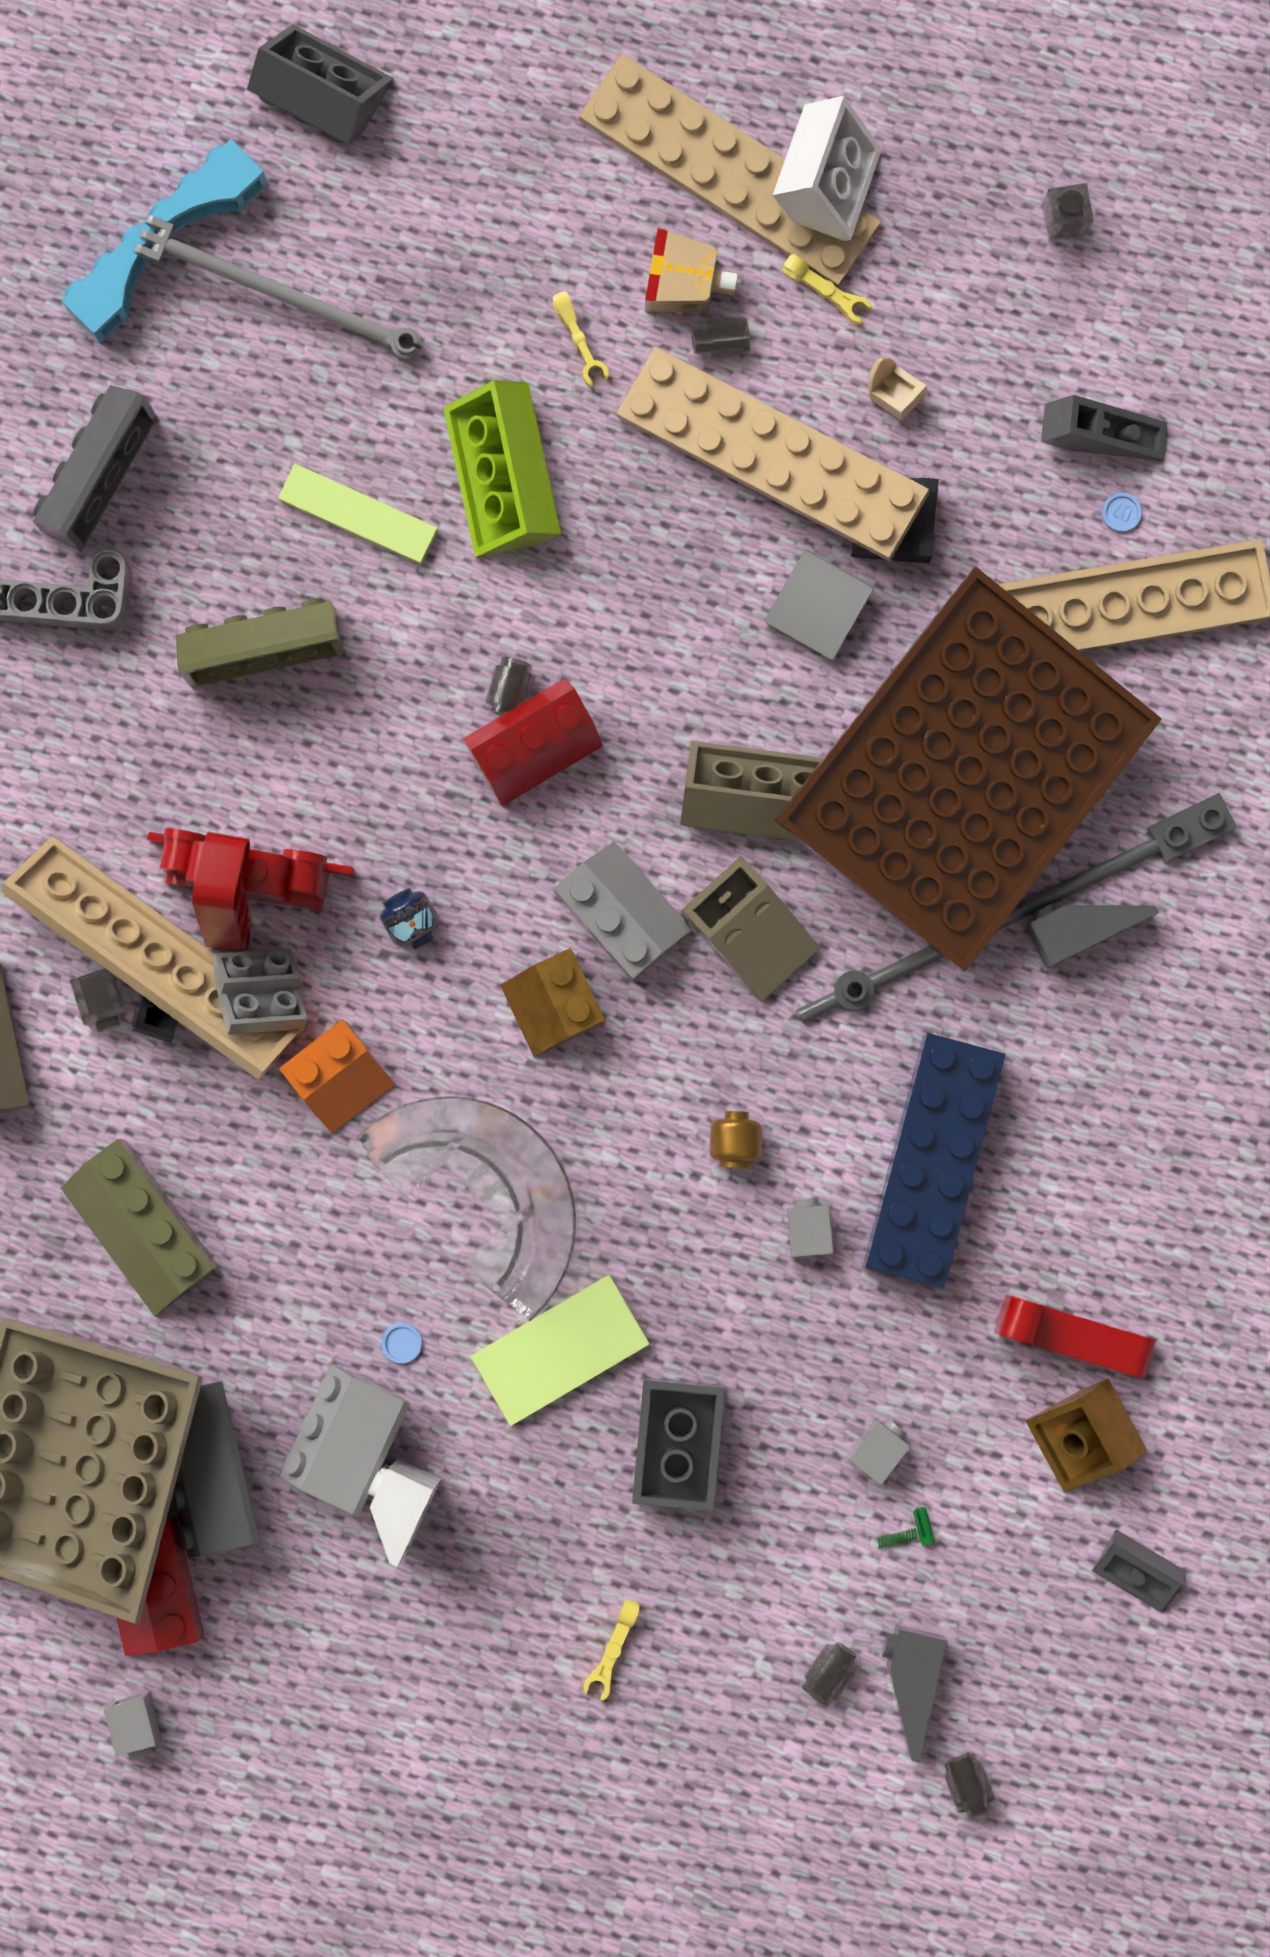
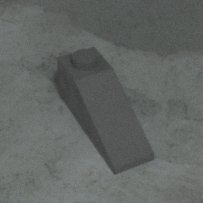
M1071 395L1045 404L1041 442L1076 452L1163 461L1168 422L1077 395Z
M1050 904L1032 913L1031 916L1034 921L1025 927L1046 969L1157 915L1159 911L1156 906L1065 905L1055 910L1053 904Z
M896 1624L894 1634L887 1633L885 1636L882 1657L888 1658L887 1667L908 1754L912 1761L920 1763L947 1640L943 1635Z

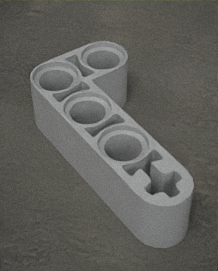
M102 550L91 560L88 587L0 579V600L7 601V606L0 601V621L102 631L117 630L126 622L128 616L132 579L131 569L124 558L116 551ZM110 564L120 565L119 574L115 578L103 579L102 574L106 566ZM29 595L37 596V602L33 609L30 611L20 610L21 601ZM67 599H75V610L68 615H61L59 608L62 602ZM107 602L116 603L115 613L111 617L99 618L98 612L103 604Z

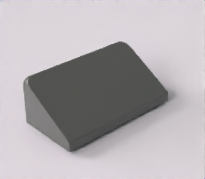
M1117 1529L1092 1569L1096 1574L1160 1612L1166 1609L1184 1585L1186 1570Z

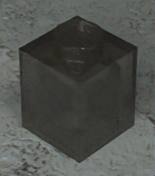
M1087 183L1047 190L1042 207L1048 241L1087 236L1094 221Z
M106 968L69 980L84 1026L89 1028L96 1027L97 1032H103L120 1026L119 1019L129 1016L117 977Z

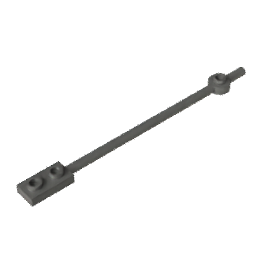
M1221 794L1213 795L1149 826L1147 830L1152 839L1019 902L998 930L1159 853L1165 864L1237 829ZM928 946L868 976L860 971L845 972L837 979L834 985V992L797 1009L802 1023L805 1024L840 1006L849 1011L861 1010L871 1002L875 989L943 956L931 946ZM851 983L858 984L862 989L861 995L857 998H853L847 993V987Z

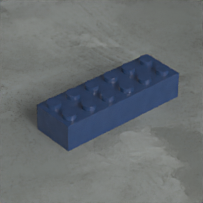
M931 1033L923 1035L862 1267L930 1286L945 1288L1005 1053Z

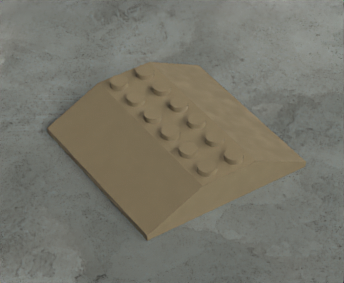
M2 1318L0 1325V1577L125 1621L139 1624L203 1377L160 1359L103 1342Z

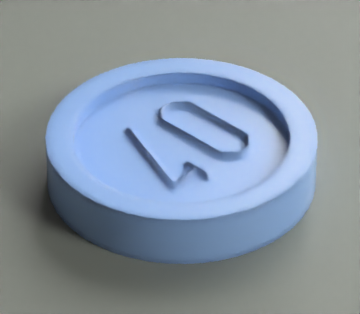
M1128 493L1113 494L1105 501L1102 507L1104 523L1116 532L1132 530L1141 519L1142 510L1140 503L1134 496Z
M394 1324L385 1331L382 1337V1350L389 1360L395 1363H408L420 1353L422 1347L421 1335L410 1324Z

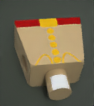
M657 228L645 297V312H708L711 293L728 296L735 295L738 273L715 269L718 253L716 247L665 229Z

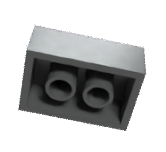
M643 1378L632 1504L714 1512L725 1396L724 1385Z

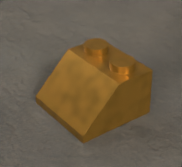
M571 948L531 966L500 985L533 1057L606 1023Z
M1109 1379L1081 1389L1025 1420L1064 1492L1120 1472L1148 1451Z

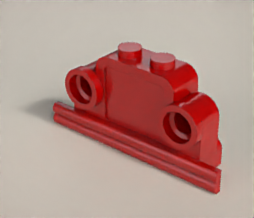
M165 828L164 834L148 833V841L164 844L159 868L166 873L164 884L193 889L206 835L173 828ZM250 849L243 886L247 899L322 912L329 873L353 877L354 868L352 866L327 862L328 857L308 851L284 849L283 854Z

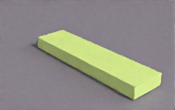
M295 463L278 497V500L286 505L419 565H422L438 531L437 527Z

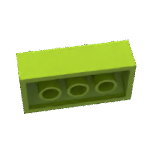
M493 380L444 406V415L475 558L539 545L560 535L561 530L529 383Z

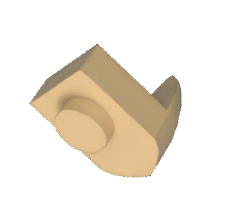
M880 358L874 363L868 379L870 400L903 421L928 395L927 385L898 367L891 358Z

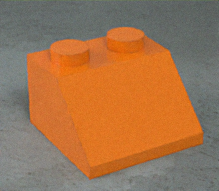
M344 1019L340 1020L278 1068L302 1100L331 1133H334L396 1085Z

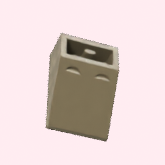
M742 856L736 859L681 911L682 917L761 1002L820 949L819 945L770 886Z

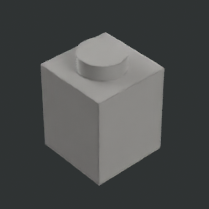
M819 1198L795 1200V1208L787 1209L791 1257L833 1254L829 1205L819 1206Z
M875 1419L846 1458L879 1485H882L911 1446L903 1441L907 1433L890 1419H887L884 1425Z
M150 1691L110 1702L104 1708L116 1757L128 1754L129 1760H133L153 1753L152 1747L156 1746L162 1738Z

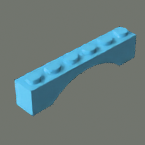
M230 139L224 146L218 145L212 149L206 157V163L196 172L192 171L186 174L179 182L178 189L168 199L163 198L152 207L149 215L173 224V235L179 229L200 218L221 212L240 211L268 185L264 171ZM145 221L140 226L134 225L128 229L122 237V243L111 253L106 252L101 255L94 263L93 270L83 280L78 279L67 288L65 297L61 300L67 311L100 344L129 317L131 297L137 279L148 261L136 255L133 251L136 244L150 249L153 247L152 244L139 238L142 230H147L157 235L159 232L146 225Z

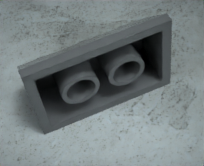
M292 24L258 48L247 90L258 95L264 103L278 106L293 114V117L299 122L312 124L325 131L331 139L350 144L364 132L394 78Z

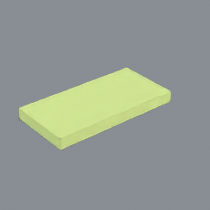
M607 1275L470 1357L509 1425L512 1426L648 1346L650 1343L611 1276Z

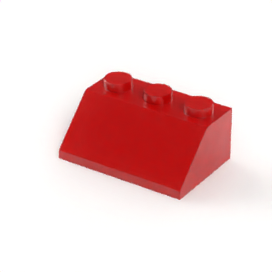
M565 678L462 739L501 806L506 805L603 747L591 716L575 688Z
M177 1516L166 1519L140 1623L134 1624L116 1617L125 1656L159 1652L195 1643L204 1636L186 1554L180 1547L177 1537V1528L179 1527Z

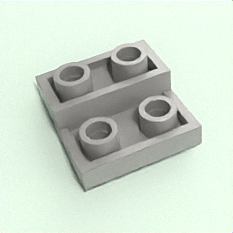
M805 549L764 622L827 658L834 660L874 587Z
M291 948L214 953L213 966L217 993L228 1035L305 1029L308 1017L298 991L301 977Z

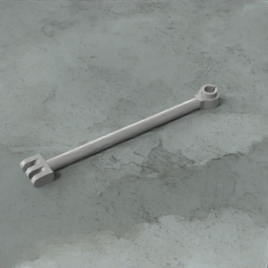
M151 215L147 216L145 224L159 232L157 235L150 231L142 230L139 238L152 244L153 247L150 249L136 244L133 251L136 255L160 265L164 253H167L385 344L384 346L389 347L392 354L399 360L410 361L419 355V351L414 346L421 349V338L414 329H388L172 239L173 224ZM404 336L410 337L413 340L414 346L404 349L400 346L399 339Z

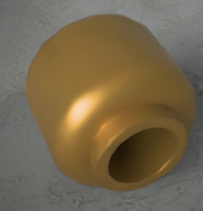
M725 1111V1119H717L710 1126L709 1153L711 1158L719 1161V1167L750 1169L751 1162L758 1161L762 1155V1125L755 1120H749V1112Z

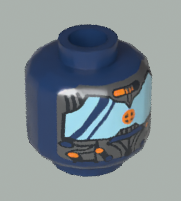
M407 888L382 903L385 909L380 914V920L395 945L405 946L411 944L415 950L434 939L431 931L439 924V917L424 892H412L411 888Z

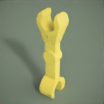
M795 254L790 255L784 263L782 272L796 282H803L818 292L821 298L828 299L834 303L850 323L862 325L863 320L853 314L852 307L860 305L870 312L872 305L868 299L842 292L831 281L825 280L811 271L808 264Z
M563 291L554 295L553 306L565 327L569 328L576 349H579L586 364L583 369L585 384L590 388L594 387L588 373L595 368L601 370L605 381H608V368L603 362L593 360L587 347L588 343L585 335L577 326L575 310L567 292Z
M630 1599L625 1600L617 1618L618 1623L610 1641L606 1644L602 1660L584 1682L583 1691L585 1694H587L589 1685L593 1681H600L605 1686L600 1696V1701L608 1697L612 1669L616 1659L621 1654L622 1645L629 1629L633 1627L640 1608L638 1603Z

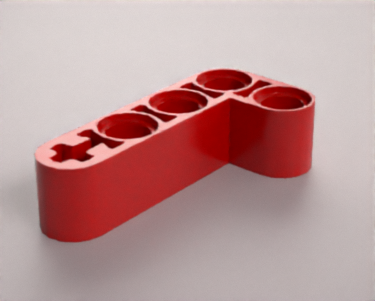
M209 831L206 834L192 894V905L206 947L234 952L248 950L252 930V917L243 882L250 853L249 838Z
M1010 1295L1004 1296L994 1334L1143 1379L1146 1377L1156 1340Z

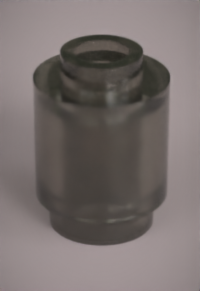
M737 317L699 321L698 329L691 332L694 354L701 353L703 361L739 357L741 352L750 351V332L746 319L738 320Z
M502 657L500 665L495 666L485 700L487 704L492 706V713L502 716L527 701L533 680V675L530 674L532 670L531 664L516 658Z
M837 1641L834 1646L826 1643L804 1675L806 1681L802 1685L803 1690L818 1702L829 1706L833 1699L838 1700L860 1668L854 1661L857 1654L841 1642Z
M968 1752L945 1761L943 1764L946 1772L943 1776L957 1812H966L968 1818L991 1810L989 1803L995 1800L996 1797L981 1760L976 1759L974 1752Z

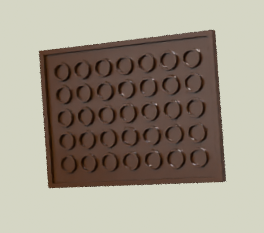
M974 567L774 821L959 970L965 972L1162 718L984 572Z

